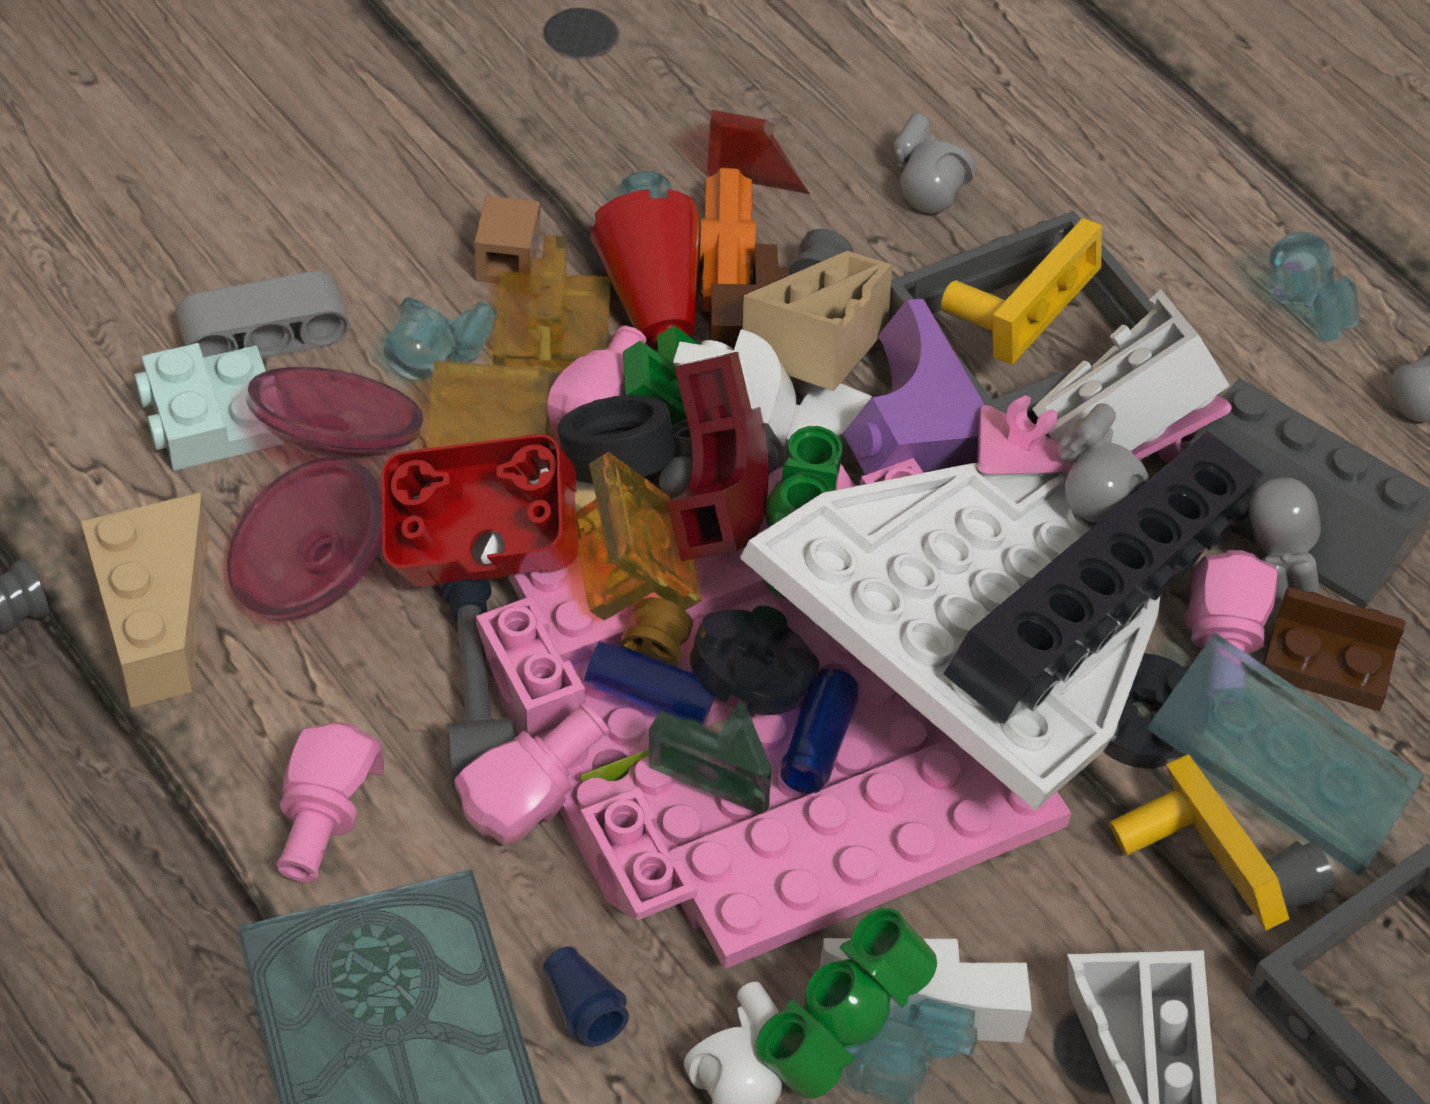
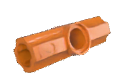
M720 168L715 175L706 177L705 218H701L699 267L703 268L701 280L702 310L708 313L710 310L711 284H750L756 244V220H751L753 188L752 179L743 176L739 169Z

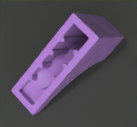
M924 299L906 300L878 335L890 364L892 377L891 393L872 397L843 432L865 475L911 458L915 459L923 473L977 463L979 412L981 406L985 404Z

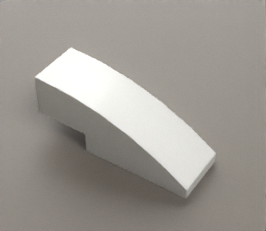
M824 938L819 969L831 962L849 959L839 947L843 942L851 938ZM924 939L937 957L935 975L926 987L918 993L909 996L908 1002L903 1008L891 999L888 1018L941 1034L983 1041L1023 1043L1032 1012L1027 963H960L958 939Z

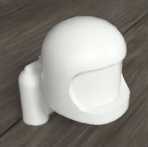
M750 982L744 985L737 993V999L741 1005L737 1009L741 1027L725 1029L707 1037L693 1047L684 1059V1068L692 1084L699 1089L707 1090L712 1099V1104H776L781 1094L783 1081L761 1061L756 1053V1040L759 1031L766 1021L780 1011L759 982Z

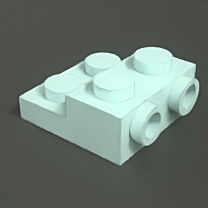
M199 343L141 356L144 372L134 374L142 408L153 406L155 414L147 416L155 450L167 449L173 471L287 444L286 428L257 345L204 358Z

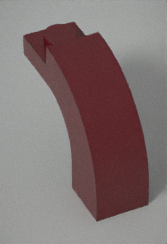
M738 352L674 366L689 425L693 455L692 473L688 487L681 495L666 501L681 562L739 551L746 547L748 541L757 535L764 519L769 482L766 435L761 408H751Z

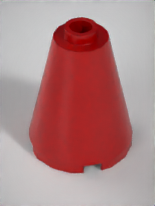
M649 189L638 190L616 197L596 211L594 214L596 223L594 226L591 224L589 226L592 244L633 328L641 331L647 339L645 344L653 347L656 351H658L657 335L675 325L689 337L695 331L699 214L697 206L691 197L679 191L666 189L668 198H651Z

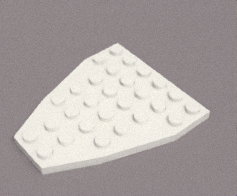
M971 463L824 492L750 539L740 557L768 584L778 590L816 625L826 631L864 666L874 672L912 707L922 713L956 742L961 749L970 754L1035 811L1099 756L1114 736L1155 625L1160 597L1156 601L1149 597L1148 602L1138 616L1127 627L1120 624L1113 637L1099 653L1094 654L1087 649L1089 652L1087 658L1067 682L1064 683L1056 677L1057 684L1035 711L1032 712L1024 706L1004 724L943 675L971 628L1097 524L1076 515L1067 503L1064 489L1068 473L985 474L977 469V463Z

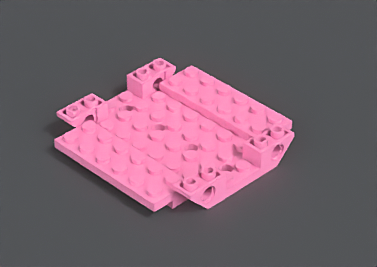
M911 458L862 476L860 485L920 474L923 471L915 459ZM840 463L837 490L855 487ZM783 467L769 474L768 496L776 483L782 480ZM668 508L578 540L577 557L567 568L557 571H536L509 575V581L520 600L476 616L477 628L502 706L507 716L512 719V725L518 735L524 730L532 738L538 736L542 740L578 709L583 701L598 714L610 729V733L606 737L603 736L567 768L570 774L566 778L573 788L564 795L566 801L559 810L606 901L636 921L680 904L693 929L702 928L724 970L1068 827L1072 813L1058 791L1035 811L970 754L961 749L956 742L922 713L912 707L874 672L864 666L826 631L816 625L792 602L771 592L764 579L740 559L745 547L735 552L681 562ZM765 514L757 535L768 528ZM656 597L672 601L691 616L693 627L688 641L679 646L682 654L676 670L671 674L658 676L638 671L627 664L619 653L618 647L622 635L627 629L632 627L630 621L635 604L641 599ZM760 605L770 606L781 611L787 618V627L791 628L805 641L811 652L819 660L817 674L799 706L783 714L759 715L746 711L749 701L741 700L730 694L727 702H724L707 691L694 675L690 665V653L694 646V638L705 615L724 610H747L752 612L755 607ZM826 678H839L844 680L850 686V689L841 694H834L833 692L823 690L818 683ZM717 720H729L737 724L741 730L736 735L722 737L712 733L708 726ZM683 736L680 748L659 756L651 755L642 758L636 765L630 766L628 774L620 780L607 781L602 778H590L580 784L582 774L595 770L603 764L616 762Z

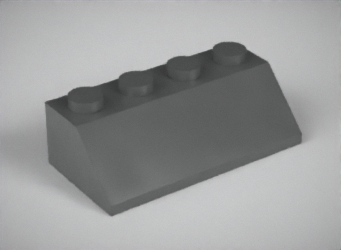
M1239 378L1221 397L1228 400L1232 407L1231 411L1227 415L1198 429L1188 447L1207 431L1264 473L1251 492L1252 495L1262 483L1273 478L1290 477L1304 483L1316 498L1321 520L1320 537L1316 544L1308 551L1316 560L1319 583L1355 605L1366 608L1423 539L1430 522V489ZM1249 514L1237 527L1233 524L1231 525L1230 529L1256 544Z

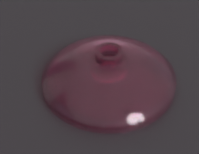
M284 367L258 374L249 382L247 389V406L264 428L292 448L309 454L312 458L321 462L360 461L393 453L412 443L421 433L423 413L411 398L387 384L362 375L319 367Z
M324 457L307 461L288 470L271 482L248 507L231 540L227 559V573L230 587L236 598L252 613L272 621H293L306 618L329 608L344 598L367 574L382 545L383 510L381 483L362 464L343 457Z

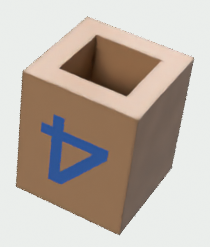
M485 196L474 242L476 281L523 287L531 286L540 244L539 201Z

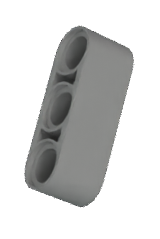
M311 271L196 293L181 301L176 312L184 346L199 343L203 358L256 345L261 359L325 347L343 339L349 332L350 327L336 278L330 273L323 271Z

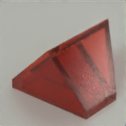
M712 110L707 176L715 175L720 168L739 169L743 176L752 179V184L810 194L773 135L774 123L765 119Z

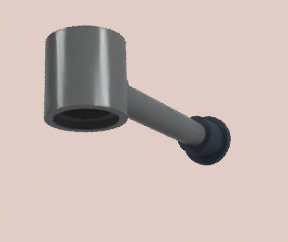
M488 579L445 582L442 588L443 598L450 605L451 617L458 623L466 714L464 722L447 723L452 787H455L454 779L475 758L490 748L514 740L512 719H494L491 717L485 650L476 624V616L487 612L486 601L491 596V584Z

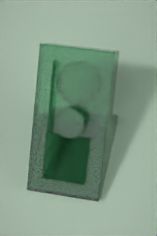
M739 701L719 734L707 730L703 725L694 720H682L663 711L659 712L649 728V768L756 813L762 814L767 811L770 804L772 768L744 701Z

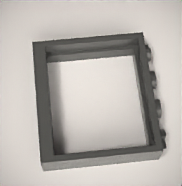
M1071 211L1048 221L1042 220L1027 229L1008 236L997 237L985 245L961 254L950 255L943 261L914 272L904 273L903 276L891 280L889 321L904 302L910 299H924L932 314L942 311L941 300L947 286L954 280L988 293L1027 278L1081 218L1075 211ZM1102 244L1101 268L1082 290L1116 330L1122 324L1128 326L1129 330H1131L1153 308L1148 302L1149 298ZM956 354L985 405L992 406L1006 414L1009 405L1013 401L1026 395L1031 398L1030 405L1027 408V416L1034 424H1037L1038 417L1032 408L1077 367H1072L992 399ZM1099 356V357L1094 358V359H1092V360H1089V361H1087V362H1089L1090 365L1092 366V365H1094L1102 356Z
M1428 843L1261 960L1256 967L1245 994L1347 1104L1426 1103L1300 971L1411 892L1430 910V845Z

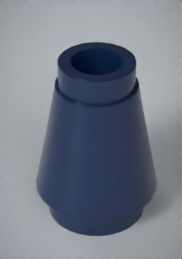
M574 947L560 948L545 960L542 968L543 973L547 977L568 1034L572 1038L581 1040L587 1046L595 1047L611 1041L622 1032L629 1020V1013L626 1009L627 999L622 991L581 956Z

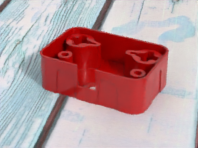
M546 434L403 451L392 455L383 466L381 474L383 556L390 566L414 586L424 587L452 581L507 577L511 574L536 571H557L567 568L577 557L579 545L578 527L576 525L575 493H577L575 467L557 442ZM547 468L549 471H544L541 473L540 470ZM539 479V483L532 484L530 482ZM430 483L431 486L424 487V484ZM420 495V498L414 499V496ZM489 532L501 535L505 544L503 553L488 554L487 558L492 562L489 564H481L475 561L472 549L477 538Z

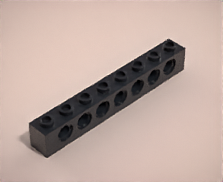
M1207 431L971 628L943 675L1004 724L1024 706L1032 712L1035 711L1057 684L1056 677L1064 683L1067 682L1089 654L1087 649L1094 654L1099 653L1113 637L1120 624L1127 627L1138 616L1148 602L1149 597L1156 601L1169 587L1177 573H1180L1182 576L1186 574L1199 559L1205 548L1211 551L1224 537L1232 524L1235 527L1241 524L1249 514L1251 492L1264 473Z

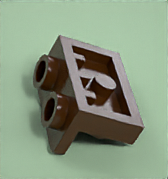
M1289 587L1285 590L1274 621L1260 677L1380 712L1386 698L1396 649L1404 633L1406 622L1401 618L1384 614L1379 610L1362 608L1324 597L1316 592H1306Z

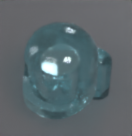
M1296 232L1284 236L1274 244L1269 254V265L1273 274V280L1269 284V292L1272 299L1284 304L1308 305L1317 323L1319 338L1324 341L1336 340L1342 335L1341 328H1352L1359 324L1356 285L1350 281L1349 277H1343L1339 281H1335L1331 250L1324 239L1313 233Z
M405 297L398 307V317L400 320L384 340V357L398 374L411 380H426L435 376L444 366L452 352L455 353L460 365L465 364V362H472L478 357L495 327L493 321L497 316V312L490 305L477 302L472 311L468 309L456 320L451 321L428 305L416 299Z
M923 999L917 1004H911L909 1007L908 1023L887 1019L881 1033L874 1039L861 1045L845 1048L855 1058L852 1064L843 1068L849 1084L857 1091L865 1094L872 1092L897 1098L898 1104H916L919 1092L925 1082L931 1058L955 1057L958 1053L965 1055L973 1054L978 1033L977 1028L973 1027L975 1011L932 999Z

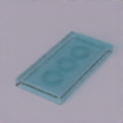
M1217 633L1212 635L1147 727L1148 730L1184 755L1189 754L1194 762L1309 842H1316L1325 853L1358 876L1368 867L1425 777L1422 773Z

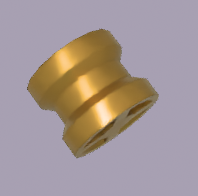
M656 597L641 599L635 604L630 621L632 627L627 629L622 635L618 647L619 653L627 664L638 671L658 676L671 674L676 670L682 653L679 646L688 641L693 627L691 616L672 601Z

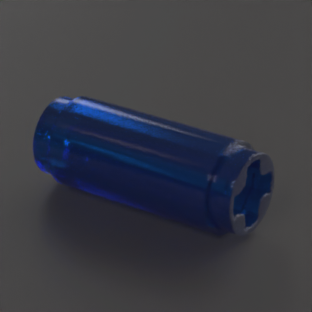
M601 640L593 652L584 678V682L594 685L598 691L688 726L692 723L703 727L715 698L703 687L704 684L694 673L614 642L608 644Z
M833 668L824 669L818 673L808 689L781 760V778L788 787L795 791L806 794L817 793L822 790L824 784L831 777L859 699V685L855 678L847 672Z

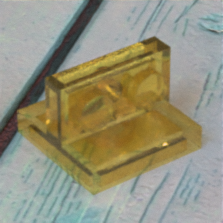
M544 235L543 257H532L531 273L500 272L493 345V370L562 373L564 369L579 357L585 356L594 350L607 349L610 278L608 276L566 275L567 236Z
M610 452L589 463L596 499L576 511L578 556L589 611L605 621L653 592L663 599L676 603L684 610L701 602L702 596L693 559L682 562L680 560L666 502L672 498Z

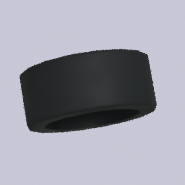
M623 395L598 399L581 405L567 413L557 426L561 449L574 464L576 480L579 482L602 485L639 480L667 466L676 454L669 410L666 403L654 397Z

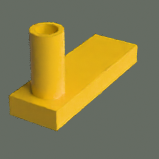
M1082 218L1006 300L957 280L952 281L943 294L941 300L942 311L993 332V358L1013 365L1100 270L1102 225Z
M1189 754L1166 764L1173 791L1109 821L1112 834L1125 856L1192 825L1265 931L1289 920L1278 877Z

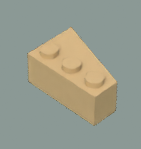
M845 251L744 295L742 330L752 332L763 338L773 348L789 376L834 391L878 340V335L889 322L892 264Z
M202 492L81 521L90 566L130 708L192 692L199 634L198 615L200 597H203L204 560L205 552L208 551L209 541Z

